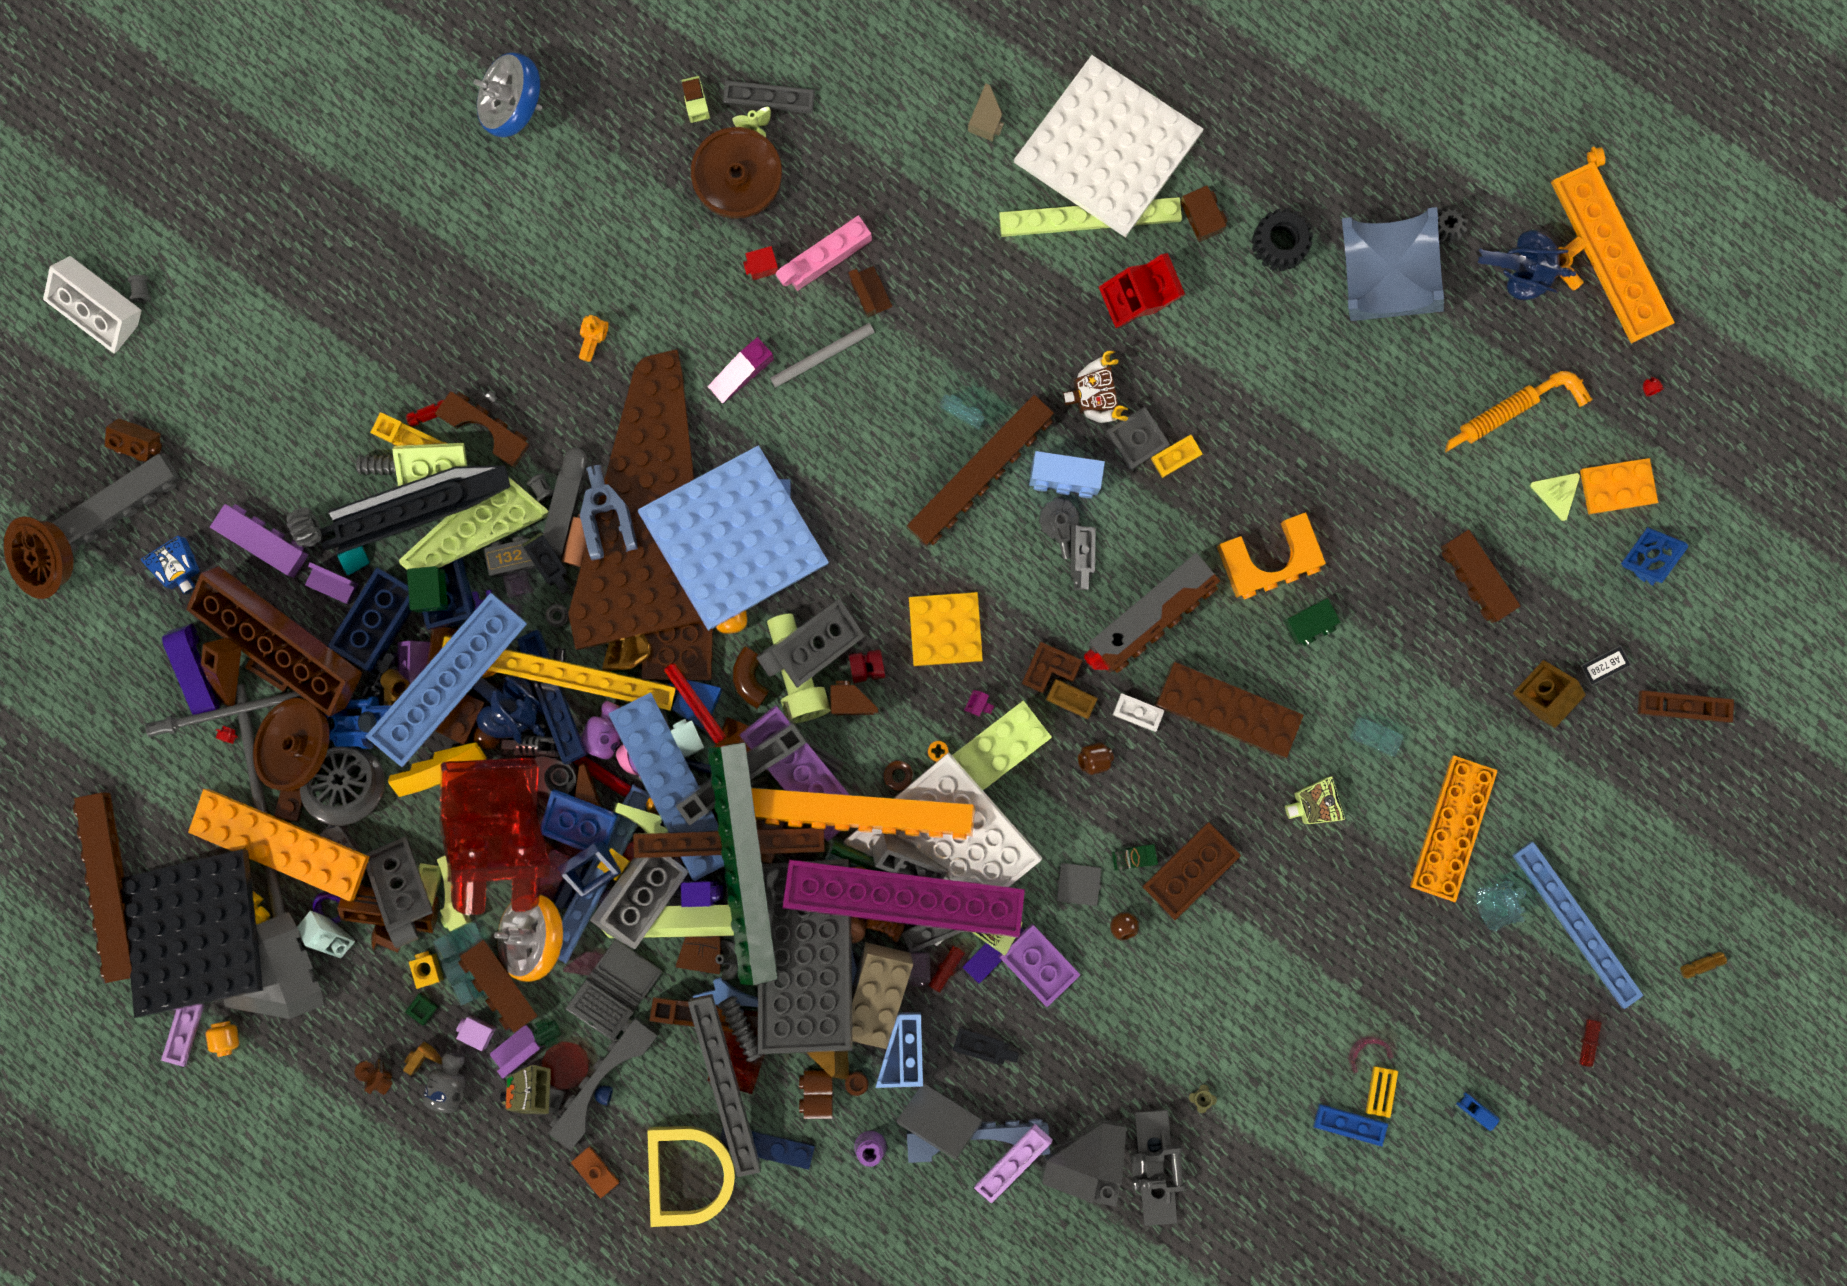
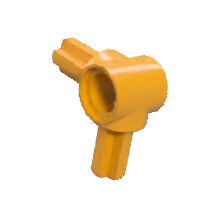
M1576 237L1565 247H1558V249L1569 251L1568 253L1559 254L1560 267L1572 269L1573 257L1586 247L1583 238ZM1577 273L1574 277L1570 276V278L1560 276L1573 291L1583 284V280Z
M593 315L583 318L580 335L584 338L579 359L586 362L592 361L597 343H601L606 338L608 322L600 320V318Z

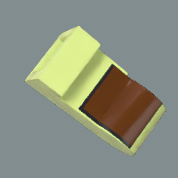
M699 76L682 79L684 98L690 122L710 119Z

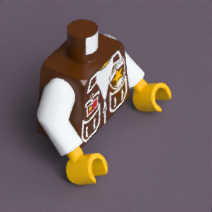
M1106 351L1103 357L1089 363L1078 373L1074 381L1075 390L1063 392L1065 406L1078 403L1080 414H1085L1087 418L1099 423L1116 421L1117 419L1121 421L1128 420L1127 416H1121V412L1128 410V408L1118 406L1111 366L1107 367V365H1116L1118 363V359L1110 361V355L1115 353V351Z

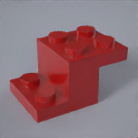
M1168 253L1159 255L1147 264L1128 267L1099 286L1115 328L1122 327L1137 317L1155 314L1185 295Z

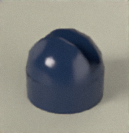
M606 1085L598 1087L594 1092L596 1101L608 1106L611 1101L613 1087Z

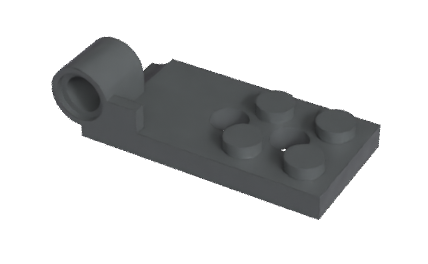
M839 598L788 636L765 649L756 658L769 677L784 669L796 688H798L865 636ZM831 624L837 627V636H833L830 633ZM814 637H818L821 640L822 645L820 649L815 648L813 645Z
M405 836L365 854L370 856L366 869L386 930L396 949L419 939V934L413 921L433 913L412 848ZM397 862L394 869L386 870L390 863ZM403 881L400 888H392L395 882Z

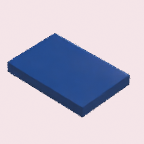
M553 789L538 833L582 851L592 844L604 841L608 848L619 814Z

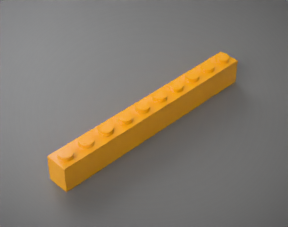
M751 788L755 819L765 821L767 825L778 826L779 822H787L788 826L802 827V824H812L811 827L815 829H826V826H835V830L849 831V827L858 828L859 832L872 833L873 829H879L884 834H896V831H905V835L919 836L920 833H929V837L943 838V834L953 835L952 838L958 840H966L967 836L973 837L975 807L972 804Z

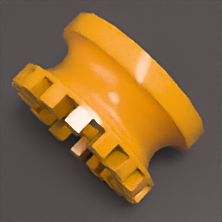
M935 741L928 748L929 757L936 762L949 752L947 745L942 741ZM936 745H941V749L945 750V754H941L940 758H936L935 754L931 752L932 749L936 748Z

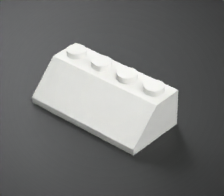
M71 256L50 266L43 300L111 352L116 353L138 326L142 310Z

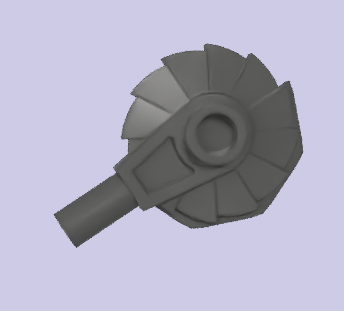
M1054 497V501L1046 503V506L1040 511L1039 524H1041L1043 533H1046L1051 539L1055 538L1056 542L1060 544L1062 558L1068 559L1071 558L1068 542L1071 536V526H1078L1080 514L1070 500Z

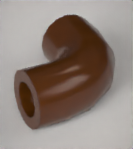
M744 646L733 666V683L737 693L749 705L758 709L770 690L761 685L755 677V672L760 665L756 658L758 654Z

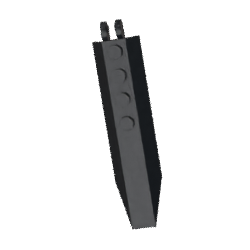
M506 466L452 467L329 510L328 513L333 520V524L320 530L322 537L335 534L336 538L323 542L322 548L323 550H331L339 547L337 552L340 554L467 510L511 487Z

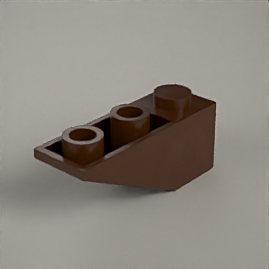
M226 637L203 644L201 666L216 698L229 707L235 705L242 647Z

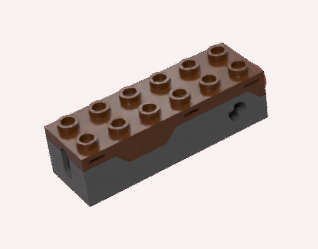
M1195 553L1086 645L1089 650L1084 654V659L1094 670H1107L1108 673L1112 671L1120 672L1129 664L1127 659L1130 656L1134 659L1147 649L1145 644L1148 641L1153 644L1165 634L1163 629L1166 626L1169 629L1183 619L1181 617L1183 612L1188 614L1201 603L1198 599L1202 597L1205 600L1218 590L1216 584L1220 582L1219 578L1202 558ZM1112 636H1115L1120 640L1117 643L1118 646H1114L1112 644V641L1114 639Z

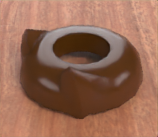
M894 761L885 768L884 781L889 788L896 791L904 790L912 783L913 771L910 764L903 761ZM898 769H902L905 772V779L898 783L893 779V773Z

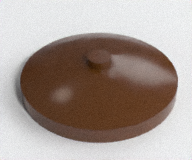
M729 127L714 132L699 145L691 163V180L696 195L709 210L726 218H747L760 213L773 202L781 186L782 166L775 147L762 134L748 128Z
M301 698L285 700L276 705L267 714L258 729L253 748V762L256 773L266 786L280 791H293L306 785L317 774L324 762L329 746V725L325 714L309 701Z

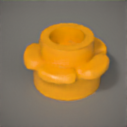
M1602 147L1591 148V152L1587 153L1588 164L1594 161L1597 168L1605 165V154Z

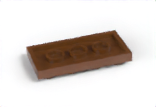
M1207 822L1141 887L1173 920H1176L1241 855Z

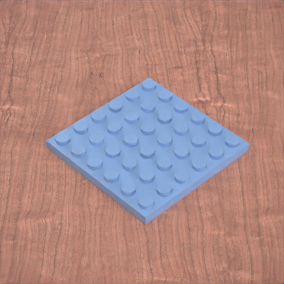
M759 445L638 509L640 517L708 631L825 567L829 563Z

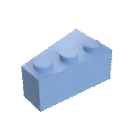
M898 1012L876 1082V1088L923 1086L921 1012Z

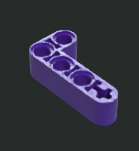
M191 623L169 630L162 636V642L191 713L195 715L220 709V704L201 666V657L196 647L199 643V636H196V627Z

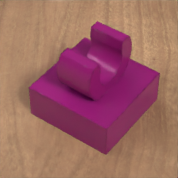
M973 690L964 711L980 717L981 712L991 715L994 706L987 703L989 695Z

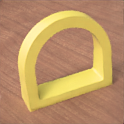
M698 1127L648 1128L651 1227L695 1225L717 1215L730 1199L735 1181L733 1160L724 1143L711 1132ZM694 1140L707 1145L716 1153L723 1167L724 1182L720 1193L714 1201L704 1208L693 1211L661 1210L659 1141Z

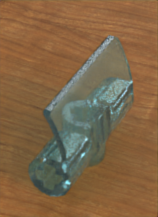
M475 923L432 941L449 984L452 985L461 1006L486 994L483 990L480 993L471 982L475 979L470 971L465 973L458 964V961L461 960L458 954L481 939Z

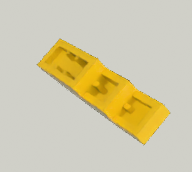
M476 742L434 752L433 759L413 763L410 771L390 775L388 783L396 794L402 797L455 778L483 762L487 757Z

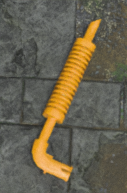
M1559 371L1552 374L1550 379L1535 388L1530 385L1524 387L1503 400V402L1501 401L1491 409L1480 414V416L1478 415L1460 427L1461 433L1448 440L1445 453L1466 440L1472 444L1505 422L1523 413L1528 408L1540 402L1539 396L1554 386L1559 387L1564 384L1567 390L1571 391L1579 407L1593 399L1584 387L1583 379L1580 380L1577 375L1569 371Z

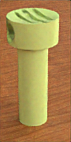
M791 613L779 615L767 621L773 644L797 629L794 616ZM784 669L781 670L788 696L780 701L785 717L789 722L792 720L794 723L809 721L831 711L825 688L814 687L812 677L796 688Z

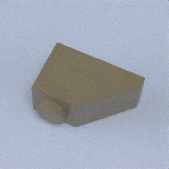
M985 83L968 124V132L993 141L995 135L1000 136L1004 123L1001 122L1002 112L990 85Z

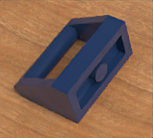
M604 841L592 844L557 867L561 876L582 898L621 874L620 868ZM598 857L609 870L584 886L575 870Z

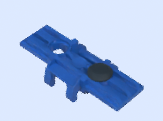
M377 697L350 700L347 707L330 717L325 714L327 721L331 717L334 719V727L329 730V740H333L335 747L351 748V746H359L363 749H372L373 743H369L365 736L392 705L379 706ZM347 709H362V714L360 716H348Z

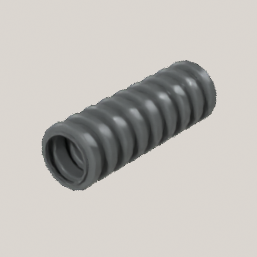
M359 454L356 459V470L359 475L364 473L366 475L371 473L373 475L378 473L380 475H385V473L387 475H392L393 473L396 475L394 457L392 455L387 457L385 455H380V457L373 455L371 457V455L366 454L364 457L363 454Z
M731 996L720 1002L717 1007L722 1009L721 1015H725L726 1018L724 1020L729 1023L728 1028H732L733 1031L731 1033L736 1036L735 1041L740 1043L738 1047L743 1049L742 1054L746 1055L745 1060L751 1062L763 1055L758 1054V1036H754L753 1033L755 1031L750 1028L751 1023H747L746 1020L748 1018L743 1015L744 1010H740L741 1004L736 1002L737 997Z

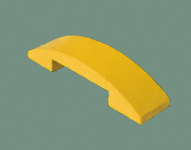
M381 412L370 432L396 446L447 444Z

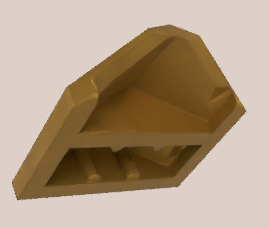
M645 635L609 643L602 670L632 669L647 659L650 655L651 646Z

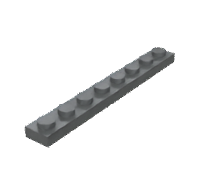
M713 994L690 998L688 1005L737 1177L760 1173L762 1169Z

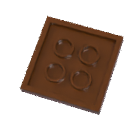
M703 621L645 635L651 648L648 658L642 661L643 680H670L664 669L674 663L686 680L712 681L713 629L708 631Z

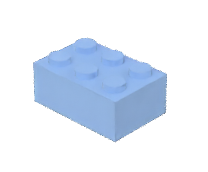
M1035 451L1029 486H1034L1033 489L1045 492L1049 488L1055 489L1056 493L1062 495H1070V492L1079 493V497L1092 498L1093 495L1097 496L1101 489L1105 461Z

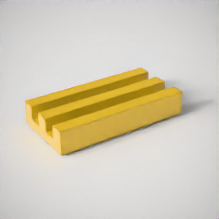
M1373 1066L1366 1107L1367 1114L1391 1117L1398 1076L1397 1070ZM1379 1072H1382L1377 1109H1373ZM1388 1074H1391L1385 1111H1382Z

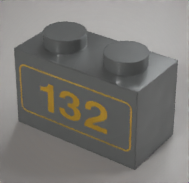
M526 536L516 537L512 539L511 543L503 544V541L493 542L489 544L490 547L484 548L489 576L496 578L536 569L522 547V544L528 541L529 538L526 539Z

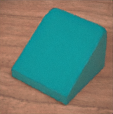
M363 546L338 554V558L347 575L370 563Z

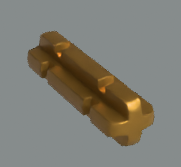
M1717 952L1712 954V957L1707 956L1692 962L1690 965L1681 966L1680 971L1684 978L1689 979L1694 977L1695 974L1699 975L1715 969L1716 966L1725 965L1727 959L1723 952Z

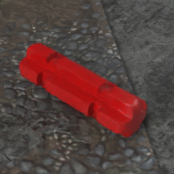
M444 400L437 402V405L431 404L418 409L417 413L413 411L406 414L407 423L413 427L418 425L420 421L423 423L438 417L435 412Z

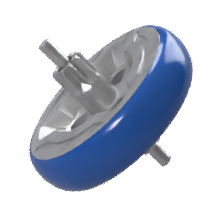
M510 52L500 56L488 68L482 81L475 79L473 82L475 85L480 86L477 97L478 119L482 127L494 136L510 137L517 134L527 125L535 109L538 111L542 109V106L537 104L540 93L538 69L534 62L523 54Z

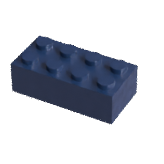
M376 567L327 647L366 671L372 672L378 659H383L412 612L409 604L408 585Z

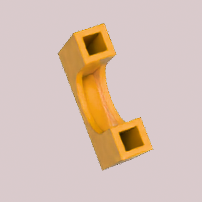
M1306 512L1281 522L1290 547L1289 561L1281 571L1270 573L1258 569L1249 557L1242 536L1217 546L1236 598L1243 596L1245 600L1257 595L1256 590L1264 588L1266 592L1277 588V583L1283 580L1288 584L1299 580L1298 575L1307 572V575L1310 576L1321 571L1320 567L1326 563Z

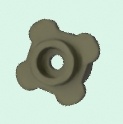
M1204 1084L1200 1085L1199 1090L1195 1093H1190L1189 1101L1197 1106L1199 1113H1205L1208 1108L1217 1102L1216 1096L1212 1095L1209 1092V1087Z

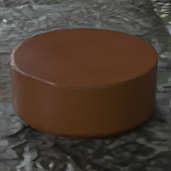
M855 1071L850 1073L845 1081L846 1090L851 1095L860 1096L868 1089V1078L862 1072Z

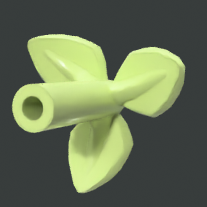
M770 107L761 108L757 112L751 110L748 112V116L739 115L733 117L732 120L736 127L752 129L766 137V132L760 129L759 126L768 125L771 110Z

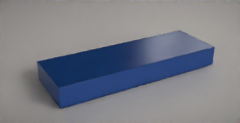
M1319 1104L1313 1127L1382 1147L1388 1123Z

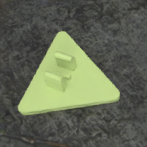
M1575 473L1532 482L1530 487L1561 521H1565L1569 514L1580 475Z

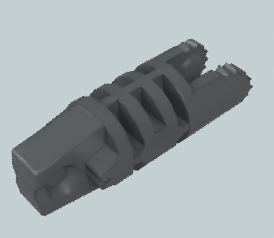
M521 735V744H518L515 740H502L501 749L514 750V755L559 757V752L556 750L546 751V742L555 743L553 736Z

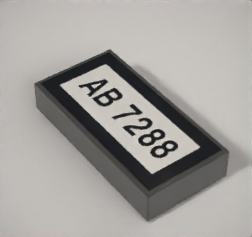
M1618 645L1578 667L1588 686H1593L1632 665L1622 646Z

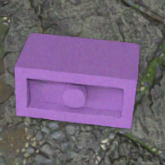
M310 562L308 567L313 569L305 585L349 605L358 583Z
M398 642L397 671L408 680L410 685L427 665L430 642Z
M525 1025L492 1051L490 1056L500 1068L497 1072L504 1078L541 1049L543 1044L528 1025Z

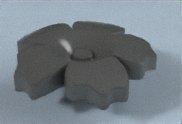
M479 391L476 395L478 401L475 402V407L480 405L489 412L488 417H494V413L501 409V403L494 402L497 400L495 392L489 391L486 394L485 391Z

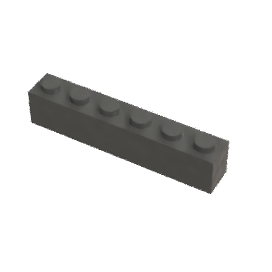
M157 454L52 523L64 533L71 546L72 554L79 550L78 546L85 542L94 541L98 538L100 532L114 528L118 525L117 521L123 517L134 515L138 511L137 508L143 504L148 505L157 499L156 496L163 491L168 492L177 486L176 483L181 478L168 458Z

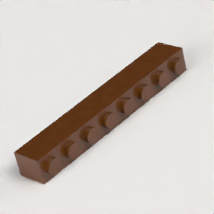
M1033 395L908 523L907 529L925 547L929 544L934 546L942 538L940 533L946 527L948 529L952 528L958 521L956 516L961 511L966 513L974 505L972 500L977 495L981 497L990 488L988 483L993 478L998 480L1005 473L1004 467L1009 462L1013 464L1022 455L1019 451L1025 445L1029 448L1037 440L1035 435L1041 429L1046 431L1053 423L1051 418L1054 413L1038 397Z
M97 793L74 798L73 812L78 819L77 835L82 843L81 859L85 863V882L89 886L90 891L88 902L90 908L93 909L94 919L92 926L97 933L98 939L96 950L98 955L101 956L100 974L105 983L129 979L132 968L121 880L125 876L111 793Z

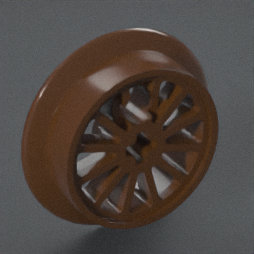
M23 516L14 519L9 524L5 532L3 546L5 561L12 578L31 597L37 599L51 597L61 585L70 579L73 571V554L68 539L55 524L49 521H38L32 517Z

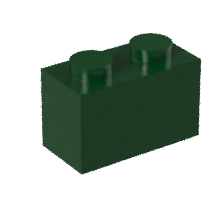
M1328 598L1283 621L1296 645L1302 643L1303 646L1316 641L1315 636L1321 632L1325 636L1337 630L1335 625L1341 623Z

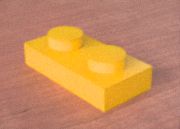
M1189 435L1151 457V460L1161 477L1164 478L1202 456V452L1192 435Z

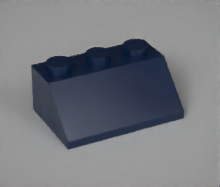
M463 557L438 568L444 569L446 574L448 610L423 612L427 630L464 624L475 611V604Z

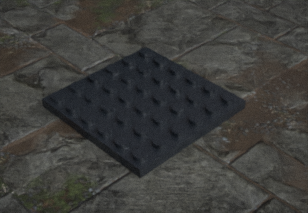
M241 849L121 878L123 903L125 904L124 915L132 968L130 979L134 1018H142L263 991L248 850Z

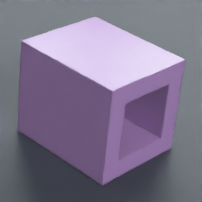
M471 1015L460 1021L456 1030L459 1032L456 1039L483 1051L487 1048L496 1027Z

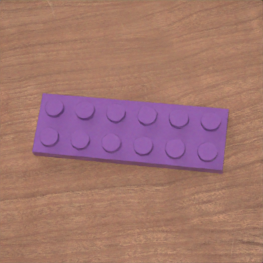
M775 705L743 731L740 737L752 749L788 724L789 720ZM807 743L767 768L785 791L849 795ZM826 826L824 838L829 841L840 830H835V826Z

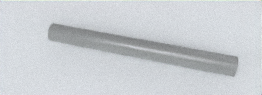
M867 323L772 376L770 379L776 388L875 332L871 324Z

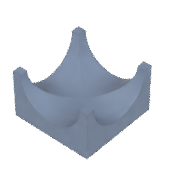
M1437 207L1427 208L1425 213L1417 217L1390 223H1362L1353 220L1352 217L1342 218L1348 283V309L1351 321L1444 311Z

